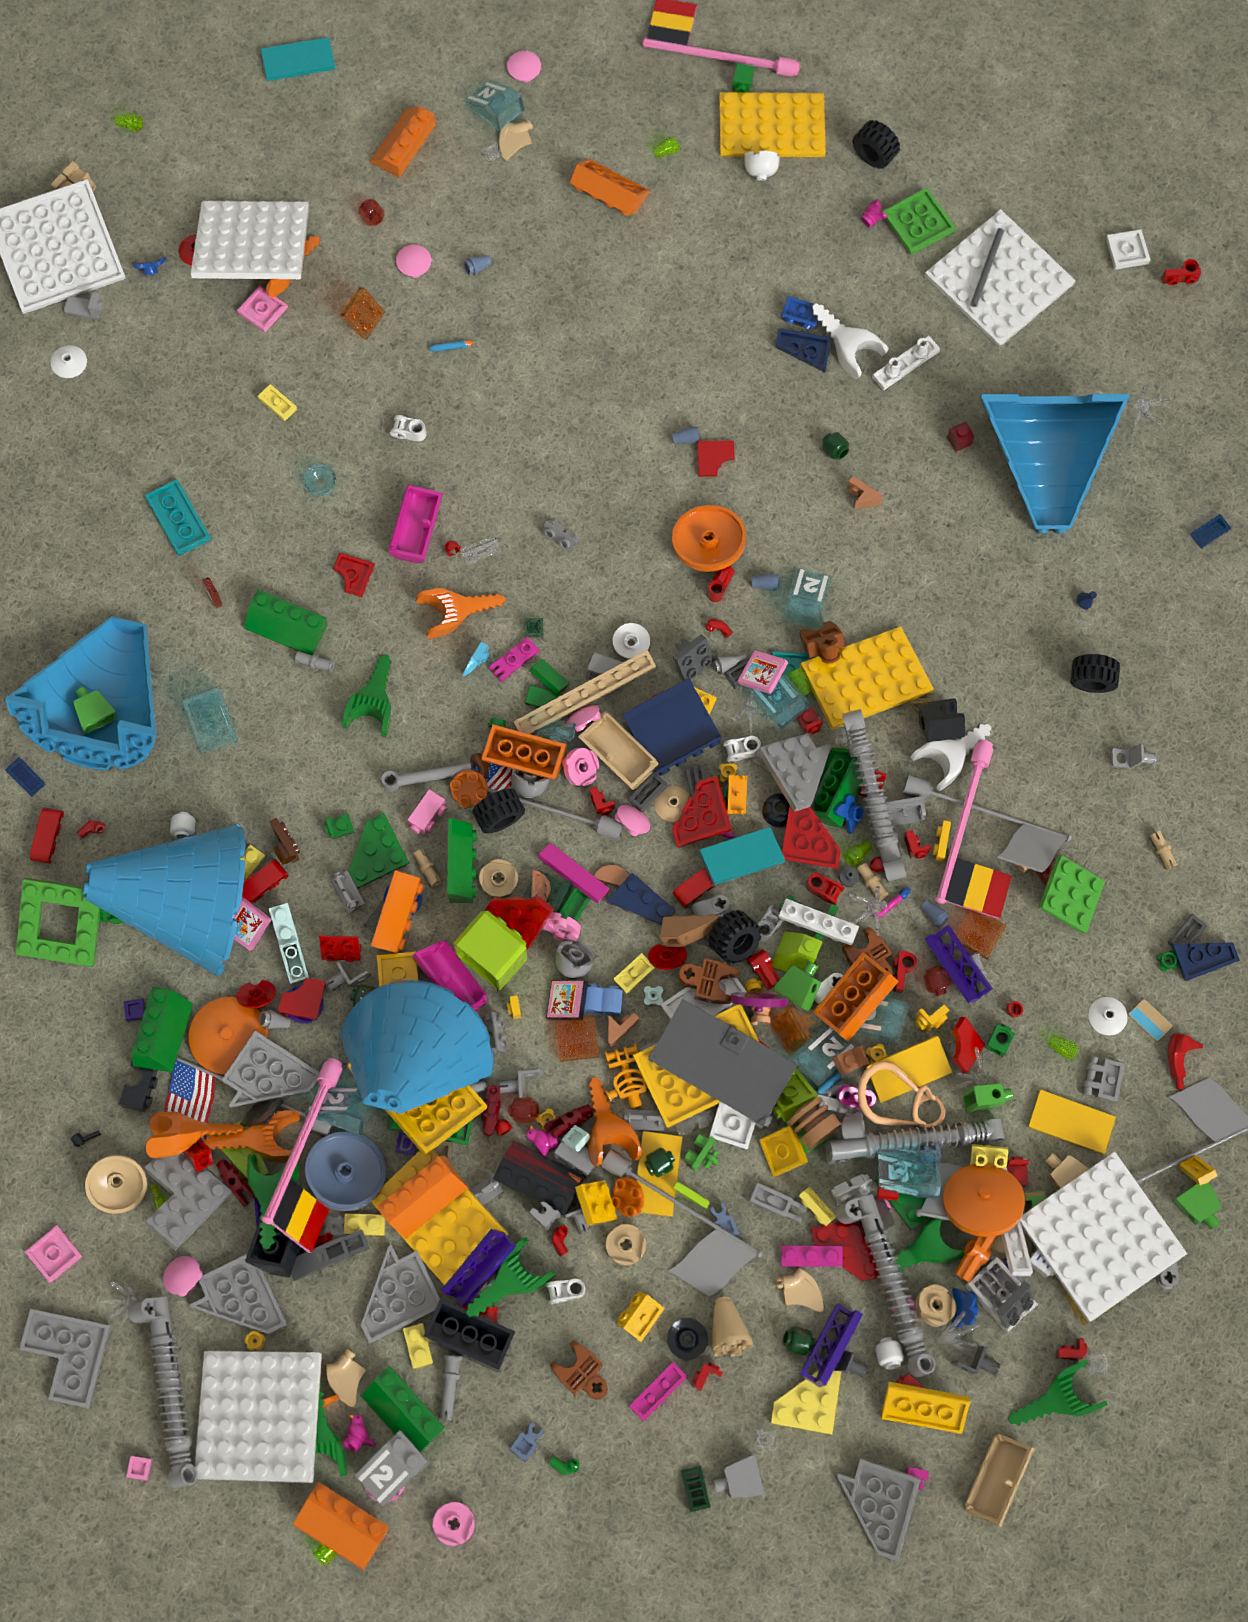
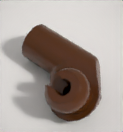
M480 753L471 755V763L479 767L478 773L487 780L489 763L481 760L483 755Z

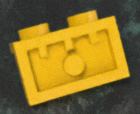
M639 1291L638 1294L631 1298V1304L620 1314L616 1325L642 1342L665 1308L649 1295Z

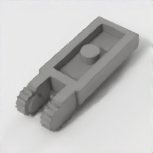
M756 1183L748 1201L797 1223H801L802 1219L788 1212L790 1206L801 1212H806L807 1207L793 1201V1198L760 1183Z

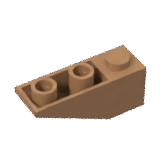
M714 914L707 916L673 915L671 917H663L660 939L666 947H684L710 935V930L713 929L712 926L720 917Z

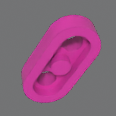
M841 1086L836 1095L838 1101L845 1106L860 1108L857 1095L858 1086ZM866 1088V1101L869 1108H871L875 1104L876 1097L871 1090Z

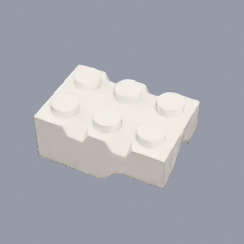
M996 1257L964 1287L969 1292L976 1294L977 1300L981 1303L982 1307L991 1314L996 1323L1007 1333L1014 1326L1006 1329L1001 1325L997 1313L998 1308L991 1302L990 1298L995 1296L1004 1303L1012 1295L1005 1288V1281L1007 1280L1016 1288L1021 1283L1015 1276H1011L1010 1270ZM1035 1300L1033 1301V1306L1020 1315V1320L1038 1305Z

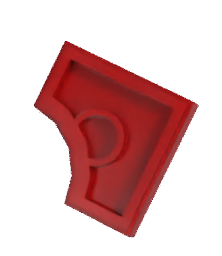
M734 440L697 441L698 477H717L720 466L726 461L734 460L735 458Z
M339 552L333 570L344 578L345 593L362 598L375 563Z
M306 978L298 990L291 993H282L278 1013L318 1020L326 981Z
M960 1017L952 1030L956 1042L953 1060L962 1073H968L985 1044L967 1017Z

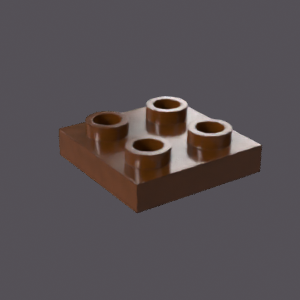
M277 818L269 821L280 841L273 850L281 864L284 865L291 861L294 863L300 860L298 856L300 850L293 837L289 839L291 836L284 822L279 823Z

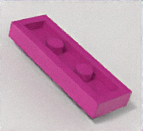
M781 1246L782 1266L843 1267V1246Z
M672 1362L629 1407L644 1422L687 1376Z

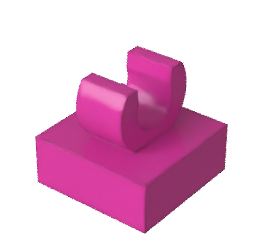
M912 1467L906 1468L905 1471L907 1474L921 1478L918 1488L921 1491L924 1486L923 1481L928 1480L929 1471Z

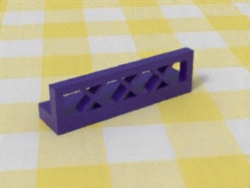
M950 925L945 926L938 933L930 934L925 938V941L968 1003H975L993 989ZM946 932L951 937L950 945L944 944L940 938ZM954 948L961 951V961L954 959ZM964 964L972 967V977L964 974ZM975 980L981 981L985 986V989L979 994L974 988Z
M490 1229L441 1291L445 1295L454 1296L461 1306L467 1307L516 1245L505 1232Z
M837 1303L799 1375L819 1388L827 1385L863 1314L858 1310L851 1312ZM838 1311L848 1316L845 1323L839 1325L836 1319ZM835 1328L837 1338L835 1341L829 1342L827 1332ZM826 1346L828 1355L825 1359L820 1360L817 1351L819 1347ZM812 1364H817L818 1374L816 1378L807 1373L809 1366Z

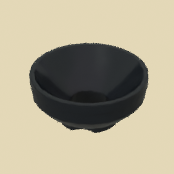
M784 794L771 795L763 804V817L771 826L778 828L786 827L790 804ZM783 803L786 806V810L779 813L775 810V805Z

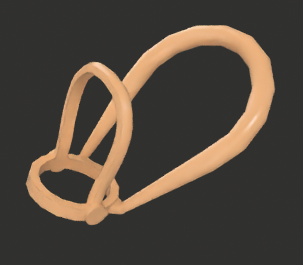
M878 1062L872 1064L864 1071L858 1085V1101L864 1115L873 1123L885 1126L919 1125L921 1128L925 1126L928 1129L931 1125L937 1127L943 1122L946 1112L944 1104L936 1096L932 1095L928 1086L923 1085L918 1088L907 1074L894 1063ZM882 1069L892 1071L917 1093L912 1110L914 1121L880 1117L871 1111L866 1101L865 1092L868 1080L876 1071ZM928 1100L938 1102L941 1107L939 1119L931 1124H927L918 1118L919 1106Z

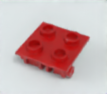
M319 935L322 960L361 961L359 936Z

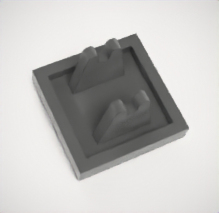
M702 634L692 642L682 638L681 645L675 643V647L679 652L673 656L682 680L695 678L697 674L710 666L714 661L707 639Z
M1007 1280L1005 1281V1288L1012 1295L1004 1303L995 1296L990 1298L991 1302L998 1308L997 1313L1001 1325L1006 1329L1016 1325L1020 1320V1315L1024 1311H1028L1034 1304L1031 1286L1025 1281L1018 1288Z

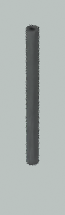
M998 228L970 303L973 307H977L1004 233L1002 228Z

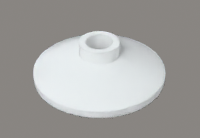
M72 345L57 349L51 357L52 370L63 378L78 376L87 365V357L84 351Z
M627 623L615 631L613 646L620 656L631 659L649 649L650 636L643 626L636 623ZM632 640L635 642V644L633 646L628 645V642Z
M1102 997L1094 1001L1090 1006L1088 1013L1089 1022L1097 1032L1103 1035H1115L1126 1026L1127 1011L1117 999ZM1106 1012H1111L1112 1018H1108Z

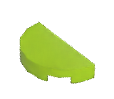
M676 1182L672 1188L679 1195L700 1207L707 1209L710 1203L707 1199L680 1182Z

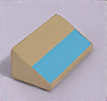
M1145 999L1128 1014L1157 1042L1173 1027Z

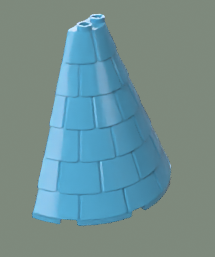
M1090 394L1087 396L980 395V400L989 416L988 419L1008 461L1007 464L1014 476L1037 533H1048V529H1055V533H1066V529L1072 528L1080 506L1099 468L1100 460L1121 418L1120 415L1129 399V394Z
M111 616L92 632L76 642L75 645L59 655L56 661L24 682L22 687L6 696L5 702L11 716H16L18 719V727L21 731L47 752L55 751L64 755L63 760L86 768L108 770L112 766H117L122 770L133 767L145 760L156 741L146 624ZM81 687H85L88 693L95 690L99 691L114 708L117 716L116 721L85 736L73 705V701L78 699L75 692Z
M233 824L168 843L164 842L142 850L138 849L122 855L92 861L86 864L85 875H88V880L84 882L82 893L86 894L85 900L109 912L151 939H156L215 976H221L225 969L222 961L225 962L229 958L237 928V919L234 918V915H237L238 909L241 906L245 861L240 860V857L243 858L246 849L244 829L240 824Z
M406 980L405 983L396 984L392 982L366 994L356 1003L355 1007L346 1017L339 1036L351 1064V1071L363 1103L402 1114L446 1096L449 1092L492 1076L494 1055L491 1052L489 1043L490 1036L477 1012L466 1001L463 1003L454 996V992L424 981Z

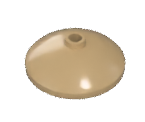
M109 1155L99 1159L89 1169L85 1180V1191L90 1202L99 1210L113 1214L124 1213L136 1207L142 1201L147 1189V1177L142 1166L134 1159L124 1155ZM114 1177H119V1178H120V1181H119V1182H115V1181L113 1180V1178H114Z

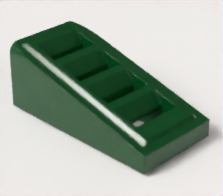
M701 1465L681 1470L690 1512L711 1508ZM698 1473L699 1477L687 1480L686 1475ZM700 1481V1486L689 1488L688 1484ZM697 1490H702L703 1494L691 1496L690 1493ZM704 1498L705 1502L693 1505V1500Z

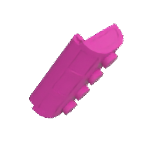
M412 485L406 486L389 544L388 552L390 555L413 563L424 562L443 497L442 492Z
M446 940L439 941L417 951L412 956L431 983L454 992V996L463 1003L466 1001L475 1011L487 1003L488 995Z

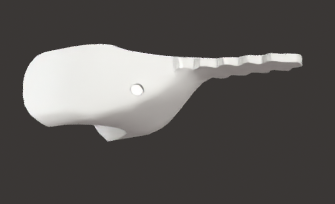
M813 305V315L818 316L817 320L822 321V326L826 327V332H830V337L834 339L840 366L854 379L857 380L862 374L855 359V352L861 349H871L881 356L888 352V347L877 335L866 329L845 327L844 324L839 323V319H834L833 314L829 315V310H824L823 305Z
M980 724L979 728H974L973 732L968 731L967 735L961 739L927 742L917 749L910 758L913 761L920 758H931L941 765L944 779L936 787L938 791H941L961 773L965 756L969 755V750L974 749L978 740H985V736L990 735L991 726L989 724Z

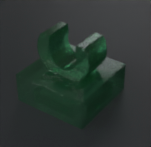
M524 618L525 638L543 637V618Z

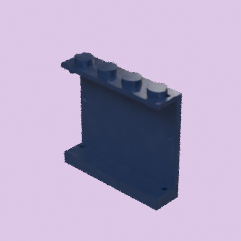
M690 678L683 680L622 714L635 739L659 763L654 771L655 775L659 773L662 776L670 771L669 767L675 764L678 767L686 763L687 757L691 755L694 758L704 753L702 749L707 746L711 749L719 745V740L722 739Z

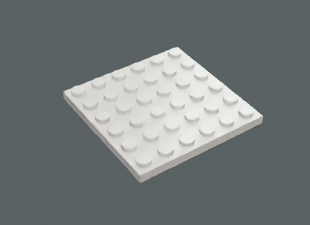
M88 179L0 209V255L23 314L66 300L70 296L75 297L126 279Z
M202 201L191 269L192 278L301 279L309 203L301 201Z
M999 210L926 271L924 275L999 348L1076 282L1002 210ZM998 228H1002L1004 233L977 307H973L970 303Z
M1113 1152L1030 1209L1020 1219L1022 1228L1088 1322L1093 1321L1187 1255L1185 1249L1116 1152Z
M204 1351L195 1458L197 1479L313 1483L322 1353Z

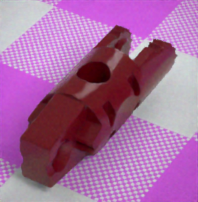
M488 1085L485 1098L483 1099L487 1105V1109L481 1114V1120L484 1121L482 1131L485 1137H490L494 1134L496 1122L499 1121L501 1101L500 1086Z
M589 1104L574 1108L545 1123L543 1127L546 1131L552 1130L551 1136L556 1138L570 1131L574 1125L580 1126L593 1116V1109Z
M225 1159L220 1160L216 1164L221 1172L220 1177L242 1206L246 1207L249 1202L241 1191L245 1190L250 1197H256L249 1183L234 1164L230 1165Z

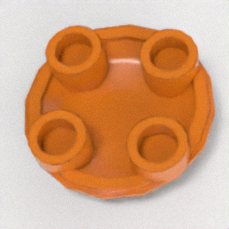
M465 770L454 776L450 783V790L455 801L461 807L466 808L468 806H476L478 802L487 796L488 785L480 773L473 770Z
M624 1177L616 1180L611 1200L615 1209L623 1216L634 1217L643 1208L644 1194L636 1180Z

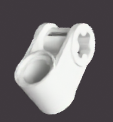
M402 415L394 417V427L390 430L392 437L418 442L426 438L425 425L421 420Z
M755 736L725 741L723 746L727 750V762L731 763L757 756L759 754V747H761L760 740ZM749 744H755L757 748L754 750H750L747 748V746Z
M833 973L821 983L814 999L818 1005L834 987L832 985L833 979L835 981L840 980L843 976L842 974Z
M579 1279L546 1283L550 1296L549 1304L578 1299L586 1292L584 1283ZM575 1283L582 1286L579 1294L571 1292V1286Z

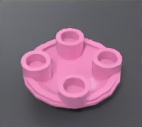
M529 51L516 52L507 62L508 73L514 79L523 82H530L539 75L541 70L539 57Z
M420 245L405 246L396 256L398 269L403 274L413 278L424 274L431 266L432 259L430 253Z
M595 704L586 705L574 711L568 717L565 724L568 728H574L577 732L581 731L586 727L587 723L598 720L601 717L600 708Z
M621 805L617 809L615 814L616 821L628 828V832L631 835L637 836L639 833H647L650 830L648 818L639 809L631 805Z
M181 1256L169 1263L163 1275V1284L168 1292L185 1296L195 1286L197 1281L201 1279L203 1274L196 1259L190 1256Z

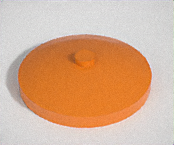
M703 505L687 511L677 520L672 532V545L676 556L688 567L699 571H717L732 565L742 555L746 546V530L742 520L733 511L717 505Z
M222 997L204 1005L194 1016L188 1035L190 1050L196 1061L208 1071L218 1075H225L254 1031L268 1039V1029H264L259 1024L261 1014L259 1009L241 1006L237 1001V997Z
M973 1164L957 1170L948 1179L943 1191V1207L950 1221L962 1231L975 1236L992 1237L1004 1234L1018 1224L1024 1212L1025 1195L1019 1181L1008 1171L990 1164L984 1166Z

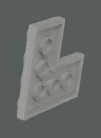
M183 1153L171 1157L154 1158L144 1167L145 1172L172 1194L146 1220L145 1224L174 1250L232 1194V1191L206 1168L196 1172L192 1161Z
M30 1309L19 1350L59 1358L48 1400L90 1409L111 1329L110 1325Z

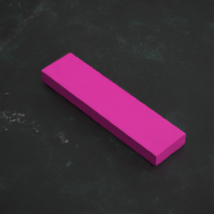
M552 843L539 853L538 858L595 903L598 904L609 893L610 888Z

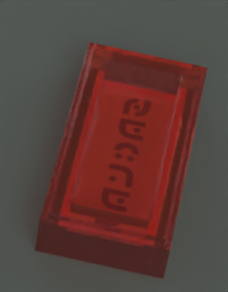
M208 577L203 579L202 581L216 609L221 607L222 602L211 579Z

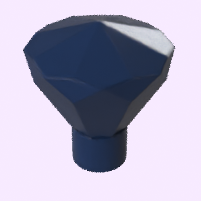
M1096 592L1078 594V605L1085 610L1091 608L1093 600L1097 597Z

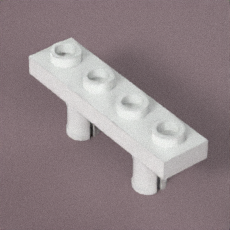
M930 336L920 338L917 344L897 358H891L889 364L874 373L872 378L884 391L939 353L940 348Z
M785 899L779 914L780 919L793 923L799 928L804 927L830 937L835 942L840 941L851 946L859 929V926L789 899Z

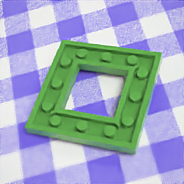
M25 877L22 885L16 955L93 967L96 957L101 908L85 900L86 894L82 893V886ZM43 902L79 907L75 943L39 937Z

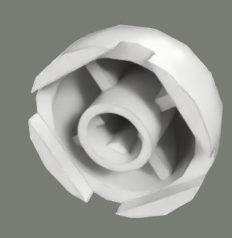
M754 151L744 154V164L747 172L751 176L756 177L758 181L767 180V177L772 176L778 170L780 155H777L776 152L759 151V153L754 155Z

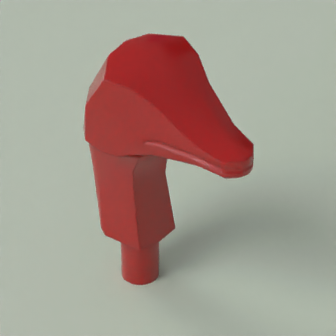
M1183 1033L1172 1034L1168 1043L1171 1077H1175L1176 1089H1184L1183 1077H1186L1184 1067L1185 1054L1192 1049L1203 1048L1202 1043L1196 1042L1189 1035Z

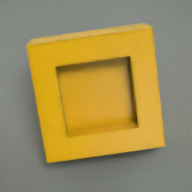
M518 995L511 996L510 1003H507L509 1015L513 1014V1019L521 1018Z

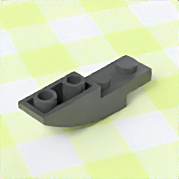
M361 1229L344 1237L341 1236L314 1248L312 1253L306 1252L296 1257L291 1272L293 1280L297 1281L326 1269L337 1262L369 1250L370 1248L363 1230Z

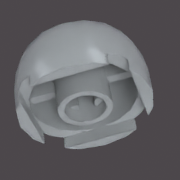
M512 769L511 783L518 794L525 798H532L541 795L546 790L549 782L548 778Z
M564 941L559 944L555 954L556 968L567 978H581L585 976L593 966L594 953L582 943L575 945L572 944L573 941Z

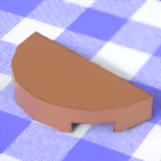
M617 865L603 866L594 875L599 881L620 887L629 876L623 868Z
M532 870L531 898L533 896H540L543 900L547 901L551 892L550 881L540 871Z

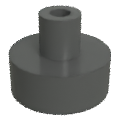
M847 867L841 871L839 880L843 886L853 887L859 880V874L856 869Z

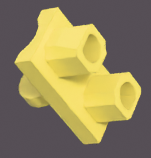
M991 1145L971 1146L970 1165L984 1166L990 1164L997 1168L1007 1167L1008 1147Z

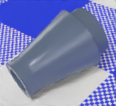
M489 255L467 258V261H464V268L468 275H475L487 266H490L492 262Z
M691 425L672 433L674 444L696 443V441H700L697 426L692 427Z
M772 572L752 576V588L757 587L772 591L779 589V574Z
M929 900L925 901L921 906V909L935 926L942 927L950 918V915L947 914L948 911Z

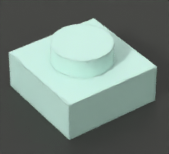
M574 1125L562 1141L565 1145L579 1152L591 1137L586 1131Z

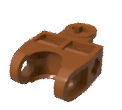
M831 620L824 622V627L816 631L809 629L800 630L803 649L809 658L819 656L824 663H834L840 659V653L837 649L845 647L843 633Z
M867 927L863 930L864 935L869 940L867 947L858 949L853 945L841 944L850 966L864 952L892 975V968L886 961L891 958L892 952L884 940L872 928Z
M704 958L702 967L693 964L682 966L679 971L678 980L682 986L696 989L694 996L696 1000L712 1004H731V996L725 994L720 989L719 981L728 979V977L738 978L739 971L723 962ZM687 972L691 973L690 979L686 978Z
M573 1340L569 1345L575 1350L574 1352L577 1356L575 1365L565 1368L553 1361L550 1366L561 1383L574 1396L583 1389L591 1398L596 1400L602 1399L607 1394L608 1387L606 1381L597 1372L604 1365L588 1349ZM602 1384V1392L593 1393L594 1388L592 1385Z

